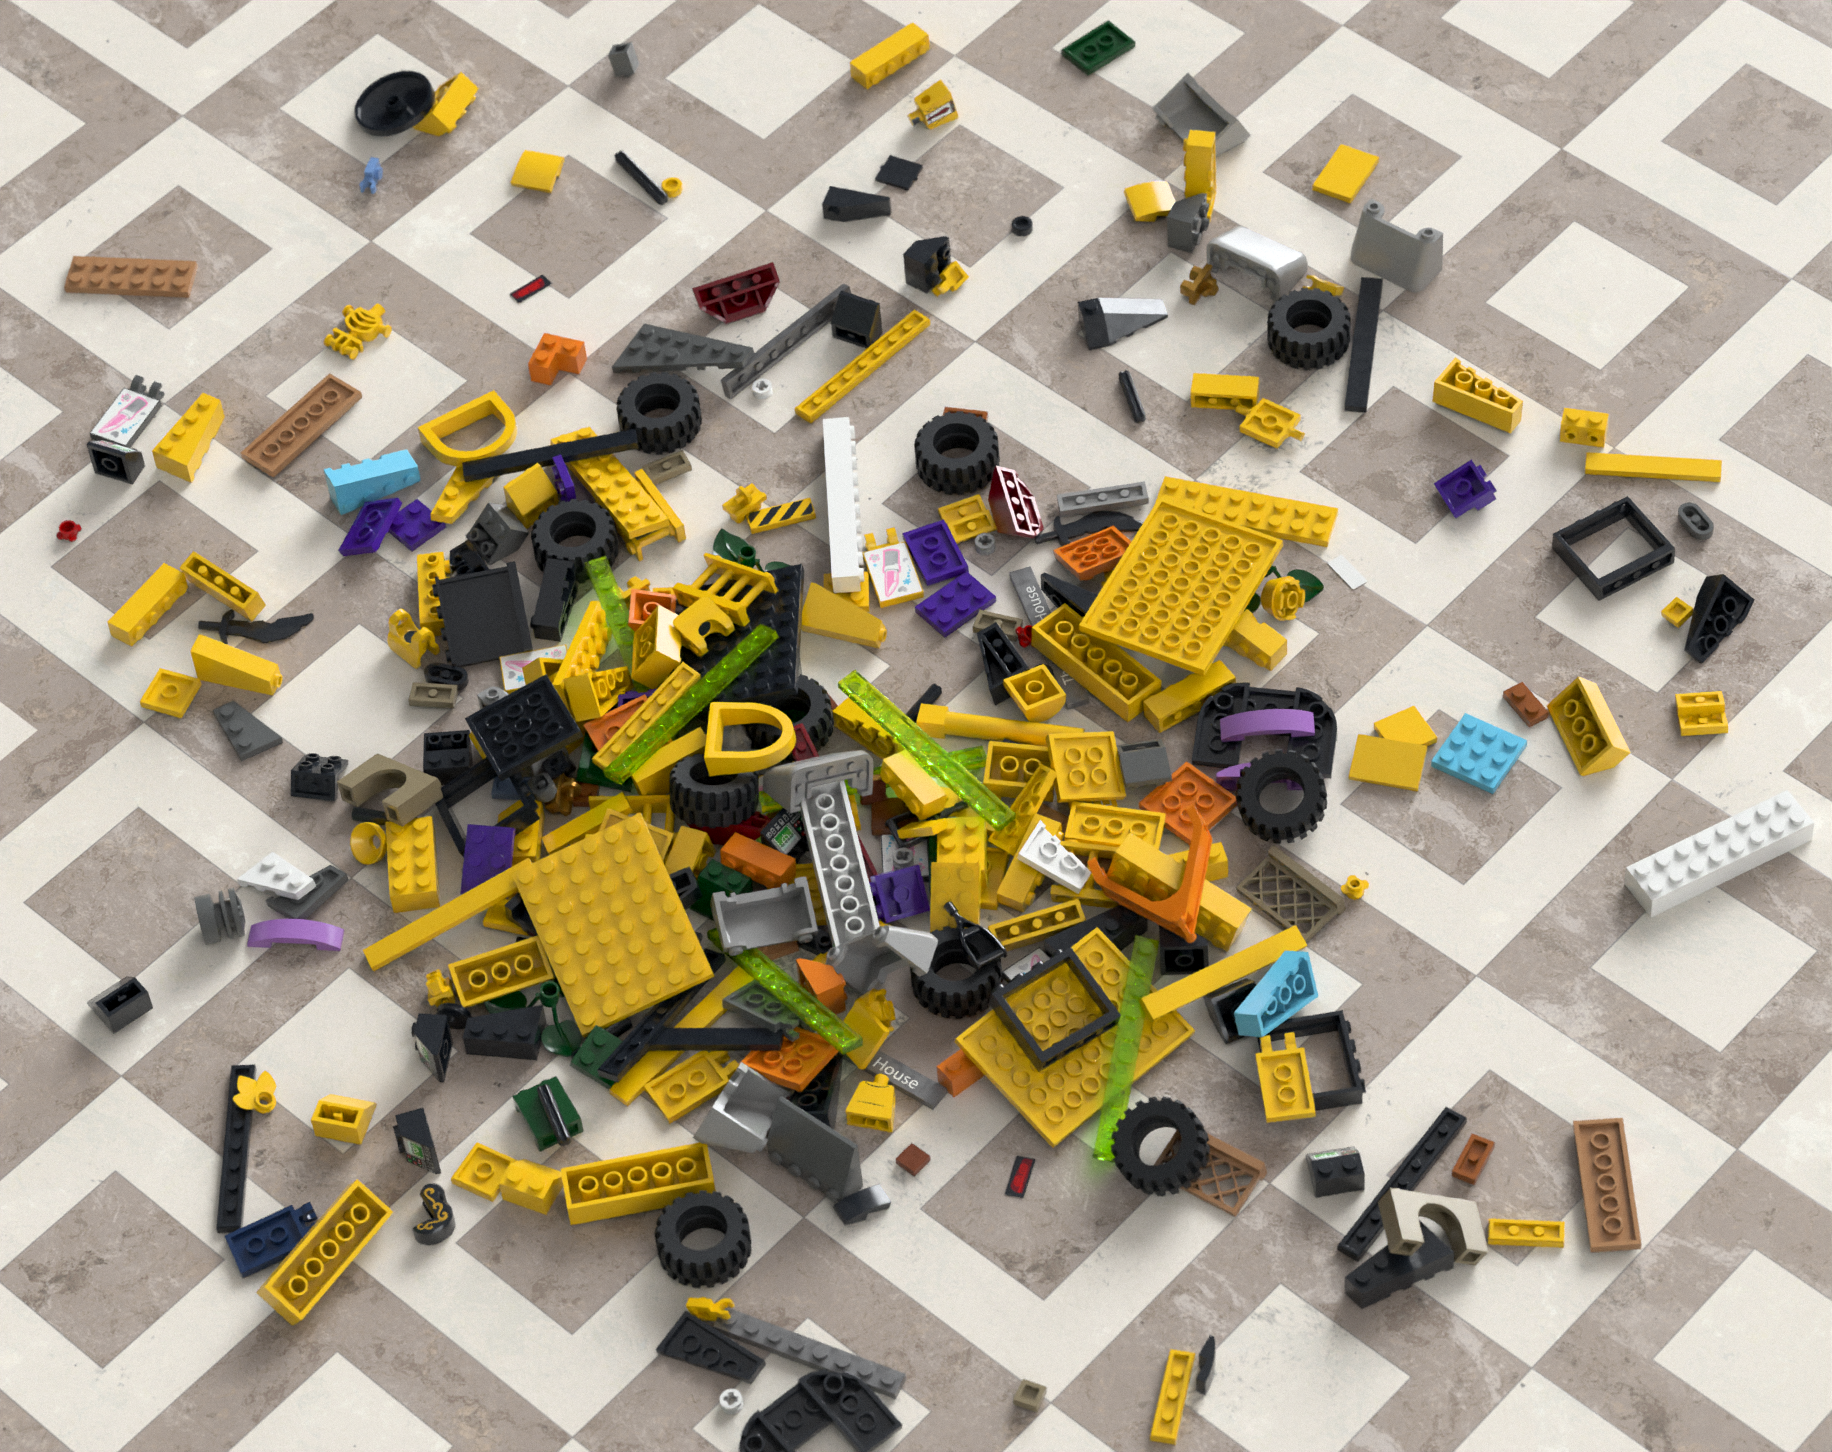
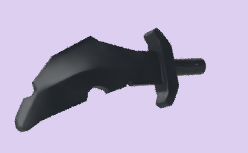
M1096 511L1065 525L1061 524V517L1056 516L1053 523L1054 531L1037 535L1034 540L1037 545L1058 539L1060 546H1065L1072 543L1068 539L1085 535V533L1094 534L1112 526H1115L1120 532L1139 531L1144 522L1135 520L1133 516L1119 511Z
M230 609L222 616L221 622L199 621L198 629L219 631L220 640L224 644H228V635L242 636L264 644L290 637L300 631L302 626L308 625L314 619V615L309 613L301 616L280 618L273 623H267L264 620L249 623V621L232 620L235 617L233 609Z

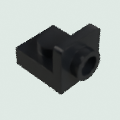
M562 750L543 762L552 780L563 773L568 777L577 770L575 764Z

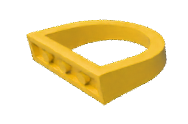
M495 390L418 427L421 443L436 459L444 464L463 467L462 462L503 454L511 447L517 437L514 414ZM490 414H494L505 425L502 435L495 442L478 450H454L444 445L440 440Z
M710 703L704 754L709 776L759 771L782 761L793 750L796 743L793 724L788 716L780 710L758 703ZM764 723L773 725L782 731L781 737L767 748L749 752L722 751L725 726Z

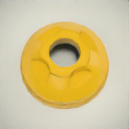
M364 822L358 824L353 829L350 837V847L354 857L365 865L375 864L383 859L387 850V841L384 831L378 824ZM375 835L380 839L378 849L373 844Z

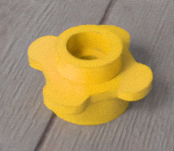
M1350 875L1347 877L1346 884L1341 886V892L1350 899H1360L1364 895V890L1368 889L1369 883L1366 880H1360L1355 875Z

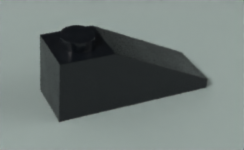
M834 186L829 187L822 203L824 219L849 222L887 216L892 213L890 197Z

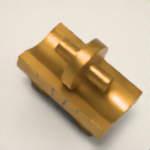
M1206 263L1204 268L1193 266L1190 270L1189 279L1194 282L1183 280L1180 284V293L1189 297V304L1195 306L1202 295L1207 297L1208 295L1215 296L1219 290L1216 284L1217 280L1210 273L1213 265Z
M563 773L553 780L557 793L551 801L545 802V808L552 814L561 812L564 816H568L571 814L573 798L581 794V786L576 783V779L569 778Z

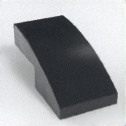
M878 1184L845 1197L835 1203L833 1208L844 1225L865 1221L869 1213L888 1209L891 1200L881 1185Z
M1211 1335L1198 1355L1201 1371L1196 1378V1389L1198 1393L1205 1396L1213 1381L1216 1366L1215 1338Z

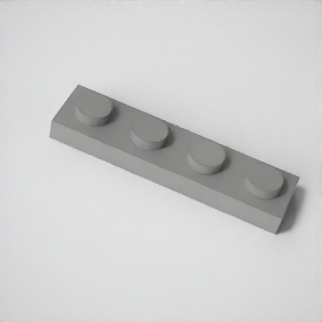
M1144 481L1058 494L1057 503L1060 517L1149 504V498Z

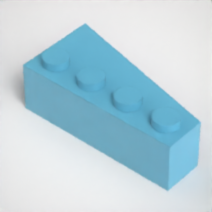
M407 449L381 455L378 460L374 461L369 458L362 460L361 464L353 466L349 463L341 465V469L332 470L331 468L324 469L330 499L340 515L362 507L365 502L378 500L421 481L418 466Z
M1286 950L1234 1012L1239 1035L1263 1037L1318 997L1308 952Z

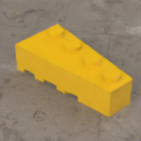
M1190 130L1188 138H1184L1183 151H1186L1183 165L1186 166L1184 172V181H1186L1184 196L1186 199L1201 193L1207 194V203L1209 204L1207 218L1211 221L1217 193L1215 132Z
M1456 357L1434 381L1432 402L1508 433H1512L1521 422L1523 401L1502 387H1495L1492 384L1493 381L1487 377L1481 378L1476 374V370L1470 366L1464 367Z
M205 393L198 397L152 450L158 469L190 483L193 482L195 478L194 473L196 469L200 468L202 464L201 459L208 452L212 438H215L225 418L221 400Z
M628 666L563 679L570 700V710L575 716L576 722L602 717L618 702V695H623L634 688Z
M681 826L679 832L675 833L673 837L672 849L670 854L668 853L665 856L664 865L668 874L690 866L697 880L699 874L707 866L708 857L713 858L717 851L706 832Z

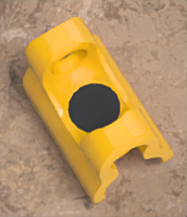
M701 597L674 618L672 622L674 627L681 633L682 645L699 657L709 651L704 640L707 635L721 633L724 636H728L735 630L730 617L708 597Z
M399 609L390 616L388 622L389 633L387 636L388 646L413 668L418 669L421 666V656L426 650H429L434 655L440 653V648L435 643L433 632L426 627L419 630L415 626L411 615L404 609Z

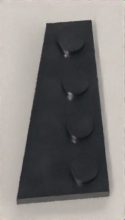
M686 1310L655 1349L657 1354L752 1384L766 1365L765 1360Z

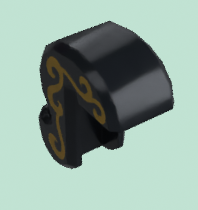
M432 1183L425 1185L420 1192V1196L423 1199L422 1205L431 1219L413 1228L415 1240L423 1245H435L444 1241L452 1235L456 1227L453 1210L447 1203L444 1189L440 1185Z

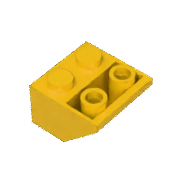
M538 463L525 470L524 473L509 481L503 487L507 507L526 529L538 520V516L543 511L547 512L548 507L551 505L556 506L559 502L556 489Z
M334 1094L318 1100L311 1118L315 1136L361 1145L377 1104Z

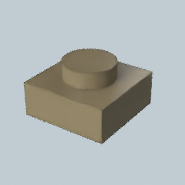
M1023 1379L1014 1396V1405L1038 1412L1047 1393V1387Z

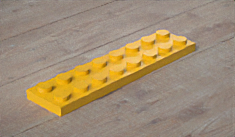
M589 426L550 439V445L595 437L597 434ZM614 454L565 463L602 508H605L610 513L614 522L628 539L669 526V518Z
M1167 476L1163 479L1156 499L1157 502L1160 497L1275 538L1328 547L1338 517V508Z

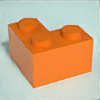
M544 333L528 362L531 381L552 385L559 370L580 374L587 360L584 341Z

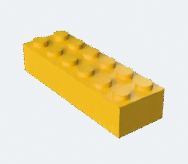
M1064 603L1032 627L1031 645L1128 723L1144 711L1143 701L1149 696L1161 692L1162 680L1117 644L1079 631V624L1083 617Z
M1129 833L1115 852L1107 877L1150 901H1162L1170 898L1182 886L1186 867L1134 834ZM1205 880L1195 932L1211 941L1217 948H1222L1228 952L1241 934L1252 908Z
M700 1142L561 1168L571 1225L665 1208L668 1204L670 1206L673 1205L672 1201L674 1199L686 1197L685 1194L689 1192L697 1194L699 1190H707V1193L716 1191L708 1146Z
M356 1179L344 1189L256 1293L292 1326L305 1317L393 1214V1211Z

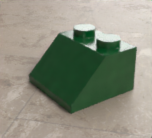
M711 859L697 879L703 897L690 906L689 909L714 921L710 907L712 894L725 891V896L729 897L730 893L734 892L736 895L753 892L751 878Z

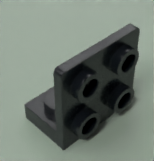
M316 753L304 755L291 769V796L336 801L338 799V776L348 766V760L342 759L340 756L321 757Z

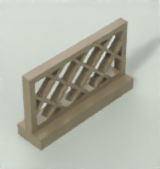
M1273 845L1267 851L1268 856L1236 887V890L1286 929L1292 927L1293 925L1291 924H1295L1298 928V924L1312 923V928L1305 935L1300 932L1307 944L1336 914L1340 916L1346 910L1344 899ZM1269 865L1276 869V876L1263 877V871ZM1276 881L1277 890L1263 891V882ZM1280 881H1292L1293 889L1280 890ZM1250 883H1260V892H1249L1245 888ZM1307 893L1311 896V902L1297 903V894ZM1294 894V904L1280 905V896ZM1277 896V905H1265L1263 897ZM1314 907H1325L1329 911L1324 916H1315ZM1311 908V917L1298 918L1297 909ZM1294 909V918L1284 919L1281 917V910Z

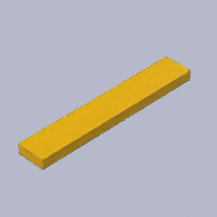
M1586 452L1585 474L1721 482L1722 460Z
M682 662L592 758V762L611 775L701 679V675Z

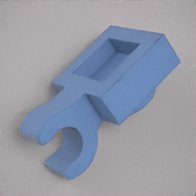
M371 157L364 171L365 177L360 182V190L363 193L366 188L370 187L371 194H375L377 190L376 184L383 175V168L380 167L379 158Z

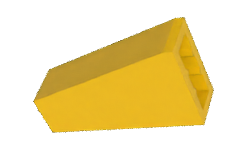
M811 582L802 610V631L880 648L881 642H884L887 636V629L882 620L822 586Z
M199 634L190 651L197 678L202 681L272 696L277 687L279 688L282 684L283 677L280 674L278 664Z
M701 727L627 766L639 796L666 795L669 793L670 772L674 766L686 757H693L694 754L698 753L705 754L707 734H704Z

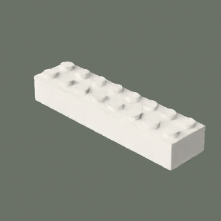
M844 780L812 787L811 798L807 799L805 797L799 804L832 947H837L880 927Z
M1786 790L1626 867L1625 886L1650 917H1654L1811 841L1813 838L1814 822L1790 792Z

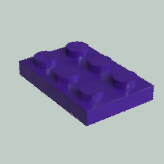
M397 497L365 502L338 550L341 555L350 556L376 552L380 548L383 538L388 533L394 518L398 515V511L403 504Z
M944 519L902 533L904 542L906 541L908 550L926 586L959 576L965 571L969 572L968 565Z
M965 571L915 606V613L946 638L976 617L979 610L984 611L996 603V596Z
M467 825L461 895L512 867L515 828Z

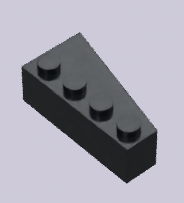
M1118 905L1045 939V953L1051 957L1060 949L1065 951L1096 927L1122 951L1148 931L1147 919L1122 905Z
M1419 1220L1424 1243L1412 1256L1390 1253L1387 1244L1345 1276V1294L1361 1309H1364L1390 1297L1391 1293L1400 1289L1404 1291L1420 1280L1424 1279L1426 1281L1433 1278L1440 1271L1445 1270L1446 1272L1453 1269L1454 1252Z

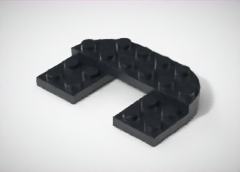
M1242 682L1221 688L1222 691L1213 697L1210 696L1203 704L1197 721L1192 765L1220 768L1239 765L1242 741L1221 742L1220 719L1256 710L1293 709L1313 712L1315 735L1291 737V733L1269 735L1289 736L1287 754L1289 750L1296 751L1298 757L1302 754L1305 755L1310 763H1315L1323 778L1331 779L1338 737L1337 721L1332 708H1329L1318 694L1296 687V691L1250 687V683Z
M828 1369L818 1370L798 1379V1383L761 1412L757 1410L749 1418L741 1434L739 1452H794L831 1423L857 1452H872L901 1430L903 1424L874 1391L857 1376L845 1371L838 1373L828 1372Z

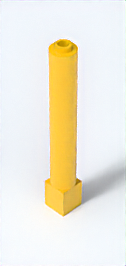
M922 703L916 721L918 736L945 739L946 735L1002 742L1005 738L1020 744L1047 747L1045 737L1048 734L1085 732L1084 728L949 712L946 706Z

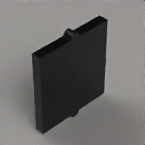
M889 155L884 165L880 166V171L875 177V181L909 191L914 181L918 180V175L923 169V165Z

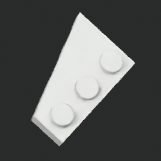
M1040 820L1019 852L1017 859L1079 894L1091 872L1072 852H1068L1060 844L1061 841L1055 835L1052 836L1045 829L1046 825Z
M274 852L270 853L237 879L240 886L247 887L251 885L255 886L256 890L264 891L267 889L275 891L276 895L296 900L301 899L316 887L312 878Z

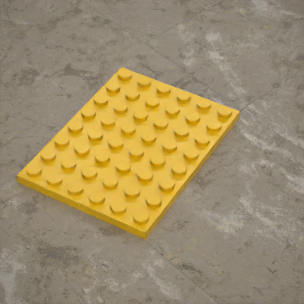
M1159 497L1079 624V631L1205 676L1281 551L1283 540Z
M641 813L511 873L584 1038L589 1036L595 1025L605 1029L715 977Z
M1098 927L1071 948L1121 1014L1117 1026L1040 1072L1034 1067L993 1009L955 1039V1044L1052 1148L1195 1033L1194 1028L1176 1010L1152 1022L1149 1021L1139 1000L1158 990ZM1066 963L1005 999L1042 1051L1104 1015Z

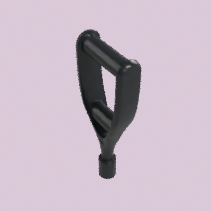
M964 799L955 803L952 807L944 808L943 811L935 815L940 816L939 819L947 818L952 813L960 812L969 808ZM911 811L896 815L885 822V826L889 828L899 846L898 849H909L929 837H915L909 841H906L905 838H899L897 823L917 817ZM933 815L926 818V821L936 820Z
M951 901L944 905L945 910L956 921L961 947L976 971L979 972L981 968L1002 957H1007L1006 949L989 930L962 917ZM979 933L996 947V950L976 960L964 940Z

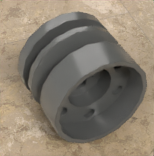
M234 888L228 889L229 900H225L222 890L219 891V902L214 903L210 893L194 897L205 945L220 942L221 930H226L228 937L233 939V927L237 928L239 937L245 936L246 921L241 900L235 893Z

